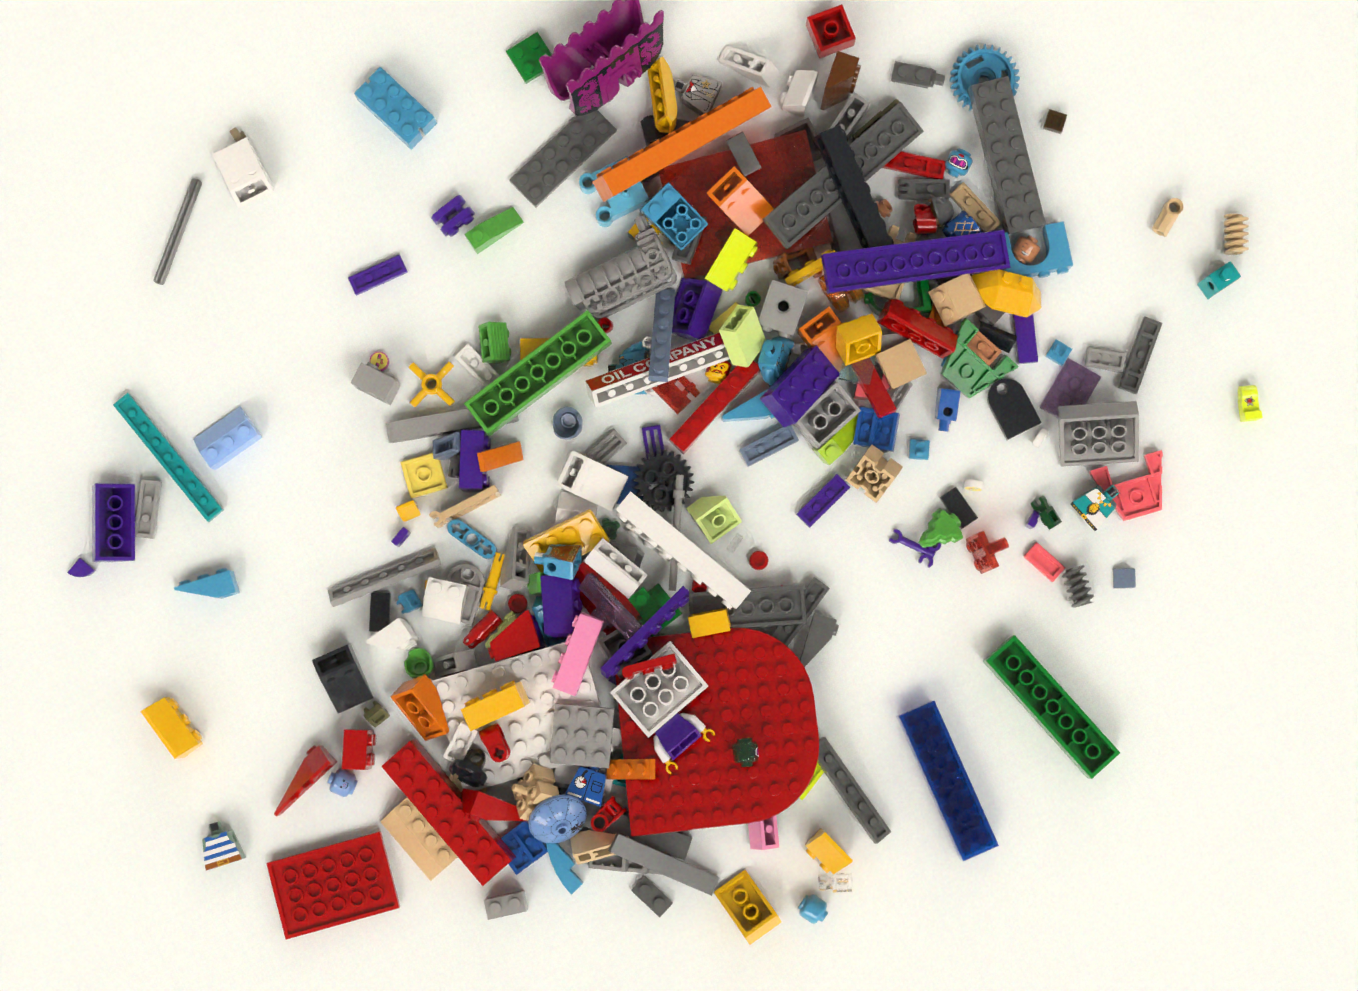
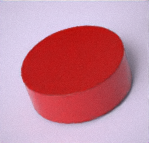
M755 551L751 554L749 563L753 569L763 570L768 565V556L763 551Z
M514 594L509 598L508 606L514 613H522L527 609L528 601L525 596Z

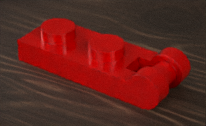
M675 653L625 666L622 669V674L625 679L631 680L638 673L643 672V675L654 673V669L662 667V670L671 669L674 667L673 664L677 663Z

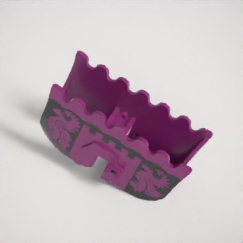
M615 0L609 12L606 10L599 12L595 23L587 21L580 34L573 32L569 36L566 45L562 43L557 44L552 56L543 55L540 57L539 62L550 92L561 101L570 99L569 109L576 116L592 113L613 100L620 90L619 83L629 87L635 82L634 79L640 78L660 55L664 44V11L659 10L655 14L653 22L649 25L643 21L639 0Z

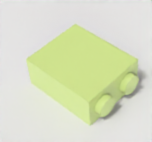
M737 305L719 329L732 365L749 367L761 351L766 340L754 307Z

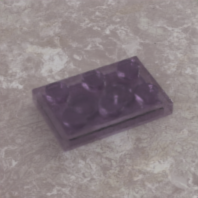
M1067 358L1039 408L1058 418V406L1085 405L1101 376Z

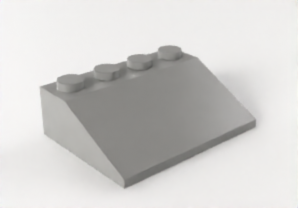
M1136 401L1058 406L1061 467L1139 462V411Z

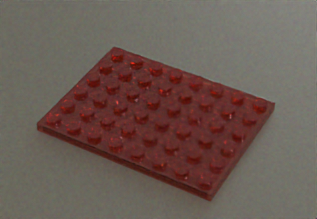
M806 130L750 144L761 168L745 176V178L774 209L816 174ZM731 150L666 166L659 170L662 187L669 182L701 217H707L706 222L708 225L703 229L691 265L681 262L685 280L707 275L733 230L737 229L743 233L707 194L734 166L743 175ZM827 216L788 249H785L765 222H763L748 236L758 243L756 245L758 250L753 258L749 257L746 263L750 264L781 256L783 253L789 254L832 243L833 240Z

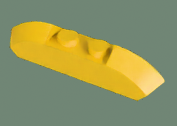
M662 56L648 69L655 126L659 132L671 133L677 124V103L672 72Z

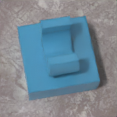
M1056 339L1045 357L1062 366L1072 348Z
M910 439L909 459L928 460L930 440Z
M414 589L399 595V600L396 602L397 605H403L404 610L401 611L402 614L410 613L423 606Z

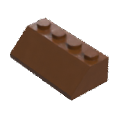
M837 51L825 86L821 110H826L846 100L849 93L853 94L861 65H858V57Z

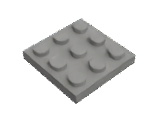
M556 703L550 763L609 768L615 708Z

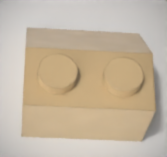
M970 274L961 275L928 292L944 326L957 323L986 307Z

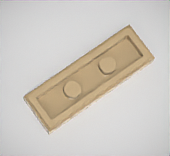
M964 182L950 193V198L962 211L967 212L968 217L971 216L983 233L994 231L1001 225L1000 220Z

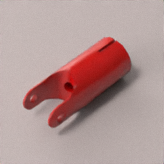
M491 609L469 631V634L464 637V645L470 649L475 648L492 634L503 620Z

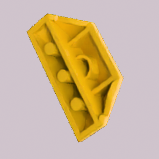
M1000 269L971 276L983 302L991 309L1026 318L1041 309V292L1031 277Z

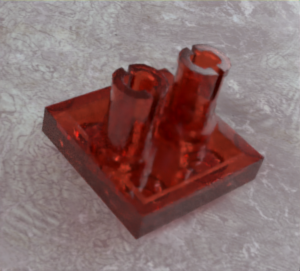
M984 531L966 539L967 550L969 553H972L974 566L980 571V574L999 567L994 554L1009 547L1005 537L989 543Z

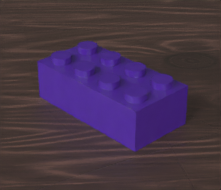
M813 346L804 350L761 396L760 400L783 427L796 424L837 379L840 373L818 346Z

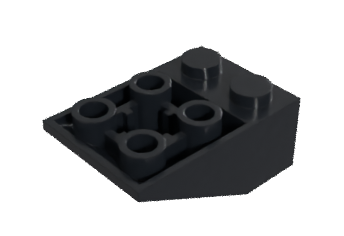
M347 644L312 660L318 677L338 714L374 698L352 645Z

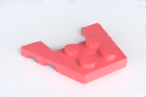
M1162 450L1144 455L1149 475L1114 485L1120 492L1113 499L1117 504L1115 510L1123 521L1162 510ZM1107 466L1089 471L1096 484L1100 485L1104 490L1113 485Z

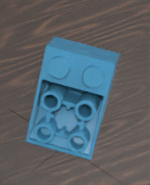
M669 182L639 210L680 251L708 225Z

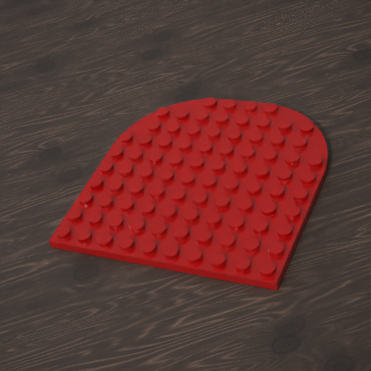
M730 628V631L692 638L691 633L648 638L646 644L651 650L652 656L671 641L707 683L708 687L681 709L678 714L687 713L695 715L706 725L705 728L707 730L711 729L715 732V736L710 732H706V737L710 740V742H707L703 739V733L700 732L702 736L674 760L670 758L671 761L676 762L678 765V770L673 764L668 766L671 771L670 774L666 771V763L661 761L654 750V736L656 733L648 738L618 703L624 759H655V779H626L632 837L761 822L788 809L804 793L814 775L819 757V733L812 684L805 667L785 644L766 633L748 628ZM617 674L615 675L616 686H618L625 678L619 679ZM757 744L759 758L753 756L751 749L757 746Z

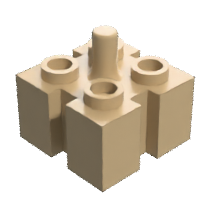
M871 445L845 481L856 489L862 487L866 490L864 494L877 503L903 466L892 458L889 461L882 457L884 453L874 445Z
M533 764L524 773L523 780L520 779L517 784L512 785L511 789L515 801H517L516 807L520 819L529 821L530 814L539 803L559 795L558 787L553 786L556 781L553 769Z

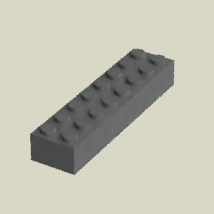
M1005 76L971 85L967 90L1003 230L1005 233L1008 232V235L1046 225L1009 77Z

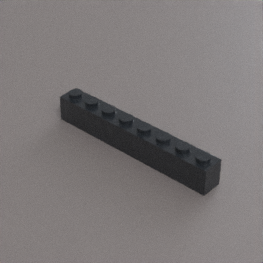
M838 125L819 133L814 139L862 248L894 245L892 237L887 233L886 223L880 217L878 205L870 194V187L862 176V168L854 158V150L847 142L846 132Z

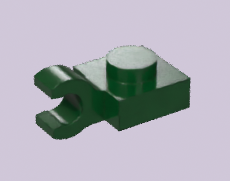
M1045 496L1038 498L1041 505H1038L1036 500L1031 502L1032 508L1041 512L1039 513L1041 521L1049 530L1062 522L1053 506L1048 505Z

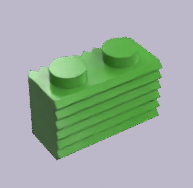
M486 322L479 325L482 362L504 363L509 361L511 348L508 343L509 330L507 329L506 322Z

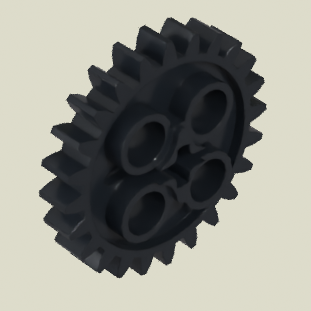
M662 450L661 455L659 451H655V456L648 453V460L641 458L644 463L643 465L636 464L640 470L633 471L637 478H633L632 481L637 482V485L632 488L639 490L635 495L642 496L640 500L643 502L647 501L646 505L649 507L653 505L652 510L656 511L659 507L660 512H664L666 507L667 511L671 512L675 499L673 498L674 489L672 488V483L676 480V476L664 482L665 485L658 484L651 490L648 489L649 486L662 481V478H668L677 472L678 475H684V497L690 498L687 491H693L689 484H693L694 481L689 480V477H692L694 473H688L691 466H684L687 460L683 459L680 461V454L674 457V451H670L668 455L666 450ZM666 463H669L671 466L669 473H665L663 470V466ZM649 472H653L654 474V480L652 482H648L647 480V474ZM658 489L663 491L661 499H657L655 496V492Z

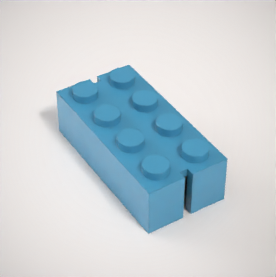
M379 67L368 78L370 83L368 84L365 81L354 94L364 107L412 150L423 139L419 129L421 128L423 134L427 135L437 124L436 119L385 70Z

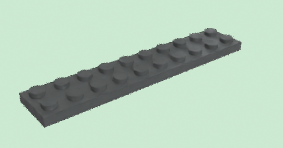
M901 102L896 104L849 145L854 150V158L857 164L862 168V176L865 182L924 132ZM825 165L762 219L785 249L790 248L842 203L827 166Z

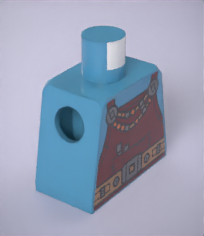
M552 544L548 547L546 553H535L534 564L544 565L545 575L573 580L581 565L582 545Z

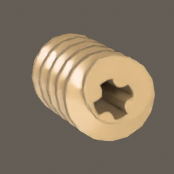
M1241 214L1224 215V218L1228 219L1224 221V225L1227 227L1224 229V233L1228 234L1224 236V240L1227 241L1224 244V248L1228 249L1224 251V254L1239 255L1249 250L1248 247L1243 246V244L1249 242V240L1243 239L1244 236L1249 235L1248 232L1243 231V229L1249 227V225L1243 224L1249 218Z

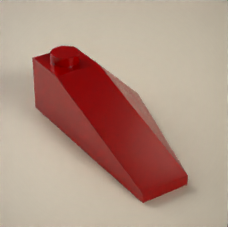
M314 745L306 752L308 756L304 758L274 812L276 817L284 813L337 763L323 745H318L317 747Z

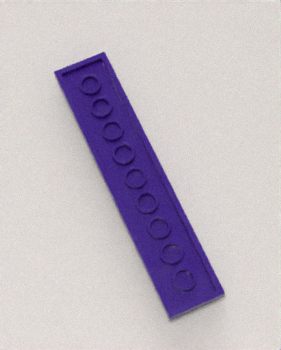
M1004 230L821 255L827 294L1011 268Z

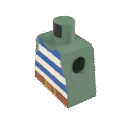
M220 821L209 824L212 836L202 839L206 871L246 858L233 830L223 832Z

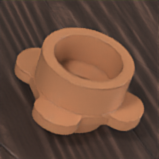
M886 199L879 202L876 201L878 212H880L881 216L884 218L886 216L890 217V213L893 211L891 204Z

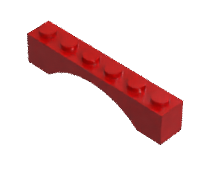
M753 361L749 367L736 366L672 435L669 442L684 455L723 409L760 372L759 365Z

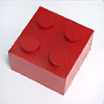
M842 4L807 17L806 27L819 59L854 46L856 37Z
M344 729L342 769H372V765H375V754L372 753L373 746L376 745V734H373L374 730Z

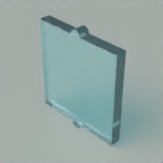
M871 356L847 366L843 362L839 380L849 381L853 384L863 383L870 385L877 359L876 356Z

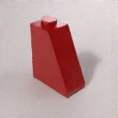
M530 610L524 611L490 642L491 647L488 648L491 659L495 658V661L498 662L541 648Z

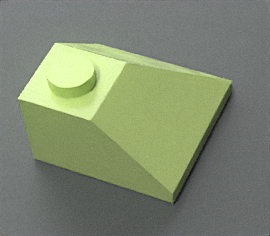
M726 496L701 497L686 508L711 544L742 523Z

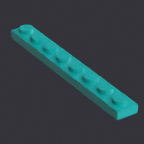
M129 393L113 404L207 522L212 521L224 511Z

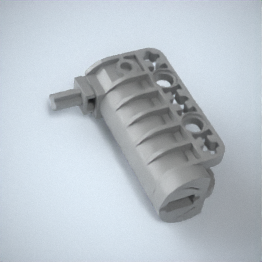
M645 215L634 219L640 232L638 234L640 239L637 241L638 246L565 281L569 296L573 304L580 311L587 309L597 319L607 318L675 284L677 281L676 272L653 227L650 228Z

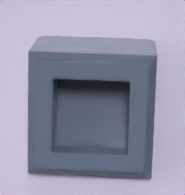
M1135 568L1113 569V589L1136 587Z

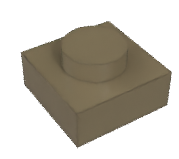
M236 127L229 131L236 142L246 137L243 131L239 132Z

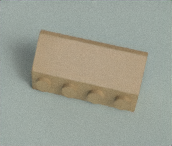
M405 798L381 821L382 825L430 881L458 858L408 798Z

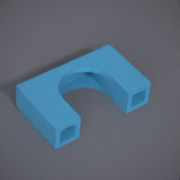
M1064 221L1047 224L1042 228L1046 256L1043 262L1032 266L1024 265L1014 257L1009 235L1006 232L1005 237L1011 268L1003 269V271L1027 277L1039 276V278L1048 277L1050 273L1057 272V274L1069 272V269L1073 266Z

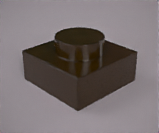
M1049 109L1043 129L1061 134L1067 114Z

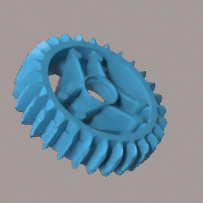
M986 44L983 45L982 49L979 48V45H976L975 51L970 47L968 53L964 51L962 52V57H957V63L953 64L952 67L954 69L950 72V75H952L950 82L953 83L950 89H956L953 96L959 95L957 102L963 100V108L969 105V111L972 110L969 94L967 93V89L971 85L979 84L981 76L987 77L989 81L1001 78V71L1006 72L1013 96L1016 95L1017 91L1015 89L1019 87V84L1016 82L1020 80V77L1015 75L1018 74L1019 69H1013L1016 66V62L1010 63L1012 56L1006 58L1007 51L1001 54L1000 47L995 51L993 50L994 45H991L990 49H987ZM983 59L982 62L970 69L966 66L972 60Z

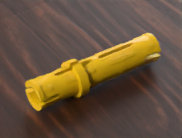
M498 552L495 553L486 586L483 587L482 591L484 593L479 608L484 609L487 602L485 610L488 611L491 610L494 596L498 592L496 589L505 557L502 554L499 561L501 553Z

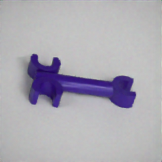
M893 530L898 535V539L893 540L890 538V543H901L924 554L919 557L918 563L921 564L923 559L927 558L929 560L927 567L930 568L933 565V557L936 551L941 548V543H938L936 548H922L919 543L902 536L900 530Z

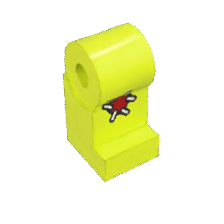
M1255 385L1238 387L1240 422L1257 421L1263 418L1262 410L1259 408L1258 390Z

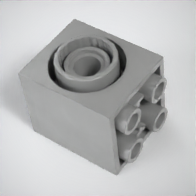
M772 280L758 319L762 331L771 333V330L779 332L778 336L787 339L790 336L794 337L808 291ZM786 302L789 305V309L785 312L778 309L779 303Z

